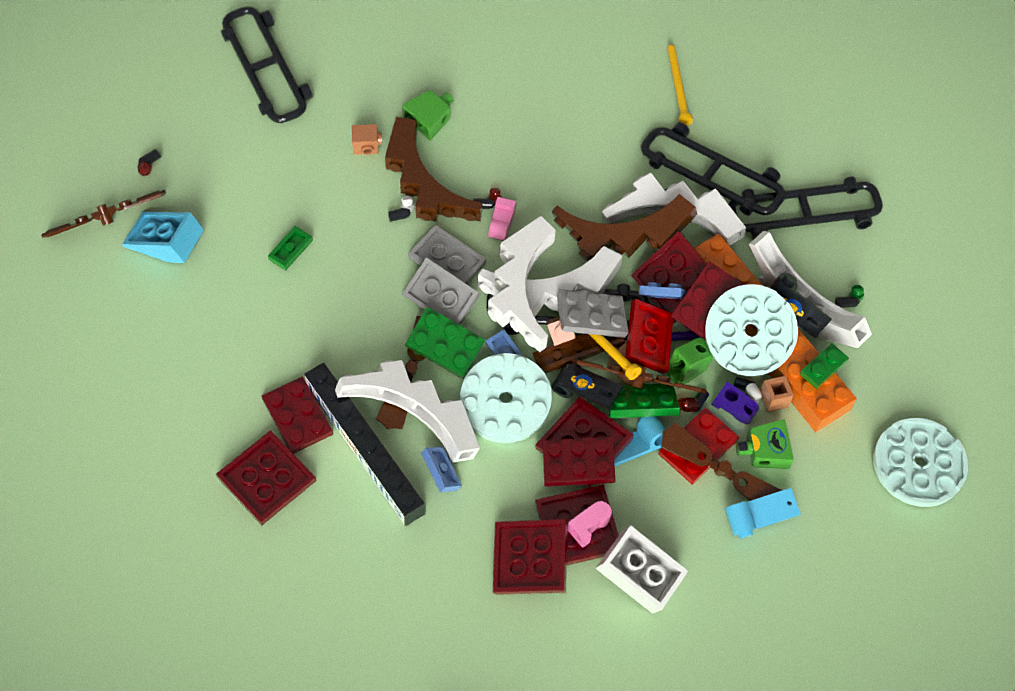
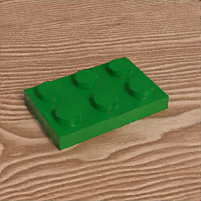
M427 307L404 346L464 379L485 339Z
M662 383L643 384V388L623 385V389L609 409L610 418L679 416L680 406L674 386Z

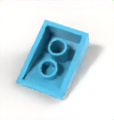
M142 212L122 245L125 248L166 262L185 263L204 229L190 212Z

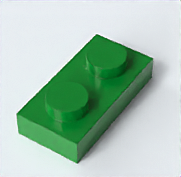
M294 226L271 251L268 259L286 271L311 244L313 238L305 231Z
M831 343L801 370L800 375L814 388L818 389L847 363L849 357Z

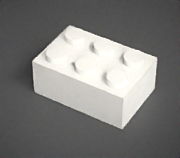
M629 526L620 533L596 567L599 572L652 614L664 608L688 573V570L632 526Z

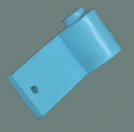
M657 416L641 417L639 419L637 431L632 432L634 439L614 460L615 466L662 448L663 431L666 428Z
M792 488L724 508L733 535H739L740 539L753 535V530L801 515Z

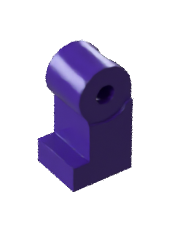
M728 381L711 404L718 410L722 408L744 424H749L759 410V405Z

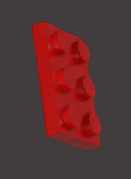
M638 299L631 302L625 355L628 361L663 375L669 371L673 328L672 313Z
M706 407L684 427L687 432L711 450L712 457L716 460H719L740 438ZM664 448L658 453L661 458L692 485L710 469L708 465L698 466ZM699 452L697 454L698 458L704 460V455Z

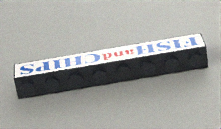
M323 362L304 373L306 383L313 396L403 524L408 526L425 515V503L349 397H337L335 388L338 381L326 364Z

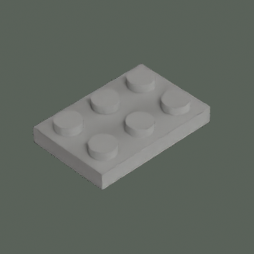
M436 225L408 253V258L419 266L422 265L427 257L466 284L486 265L487 260Z
M426 257L402 295L423 309L429 307L461 325L481 293Z
M559 289L557 301L562 331L626 338L629 332L622 296Z

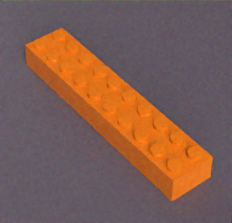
M720 234L694 247L707 263L711 261L743 284L763 286ZM748 324L744 330L750 337L757 334V328L753 324ZM798 329L796 345L791 355L780 367L767 374L772 379L781 376L787 377L794 395L791 403L816 433L851 411L857 398L836 373L818 389L814 388L800 375L801 370L816 358L819 352Z

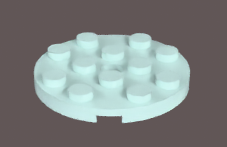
M741 285L725 292L712 305L705 323L706 343L712 356L725 369L743 376L764 375L780 367L793 352L798 336L797 320L790 304L778 292L761 285ZM753 324L756 326V336L750 337L745 333L746 325Z
M502 353L489 356L472 367L463 381L460 400H462L471 426L477 434L497 443H514L527 439L543 426L551 410L552 392L547 376L536 363L521 355ZM508 392L513 398L509 403H503L499 397L503 393Z
M908 418L897 421L881 434L874 448L873 465L879 481L894 497L911 505L929 507L949 501L961 489L968 474V459L961 442L947 432L946 427L932 420ZM917 457L924 459L926 466L920 468L914 459Z

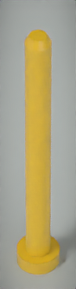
M670 44L667 50L680 110L678 121L689 126L693 123V117L688 113L676 49L673 44Z
M589 334L626 371L625 375L628 379L633 380L639 376L641 368L637 364L632 365L603 335Z

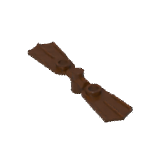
M155 191L137 198L134 202H131V199L118 203L119 207L117 209L114 205L107 207L106 204L96 207L98 211L91 213L92 218H88L87 215L74 219L76 223H67L47 230L41 236L42 238H48L86 224L93 219L101 220L103 226L114 222L112 215L116 210L121 211L162 197L166 194V191Z
M416 316L413 329L415 328L421 316ZM408 348L407 354L410 359L405 364V369L411 383L419 363L416 361H423L425 357L415 355ZM384 401L376 420L386 429H403L408 411Z
M577 359L572 360V363L625 375V372H622L623 368L619 366L609 365L608 369L603 368V365ZM640 367L641 373L637 378L631 380L630 386L643 388L644 382L652 380L657 383L706 393L704 388L675 382V384L669 383L670 378L657 375L656 379H652V374L645 373L646 368Z
M677 423L663 431L662 448L698 466L708 465L717 476H724L731 481L733 479L734 488L749 501L782 491L747 472L742 471L736 474L732 470V465L729 461L719 462L714 459L711 450ZM699 452L704 455V460L698 458L697 454ZM740 479L745 480V487L739 484Z

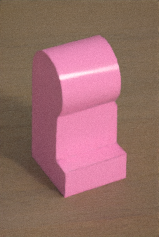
M497 197L488 237L503 241L507 239L516 213V201Z
M598 501L569 521L567 530L582 548L590 543L593 531L608 525L612 513L610 505L606 502Z

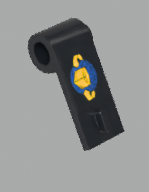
M779 274L768 287L778 292L790 304L796 316L797 325L813 338L832 320V318L796 291L798 288L797 280L792 274Z
M566 363L552 383L551 388L563 398H570L574 393L610 409L623 389V385L583 369L578 364Z

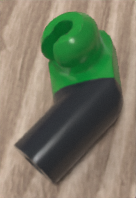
M854 285L847 297L835 298V305L841 308L856 307L864 298V288L861 285Z

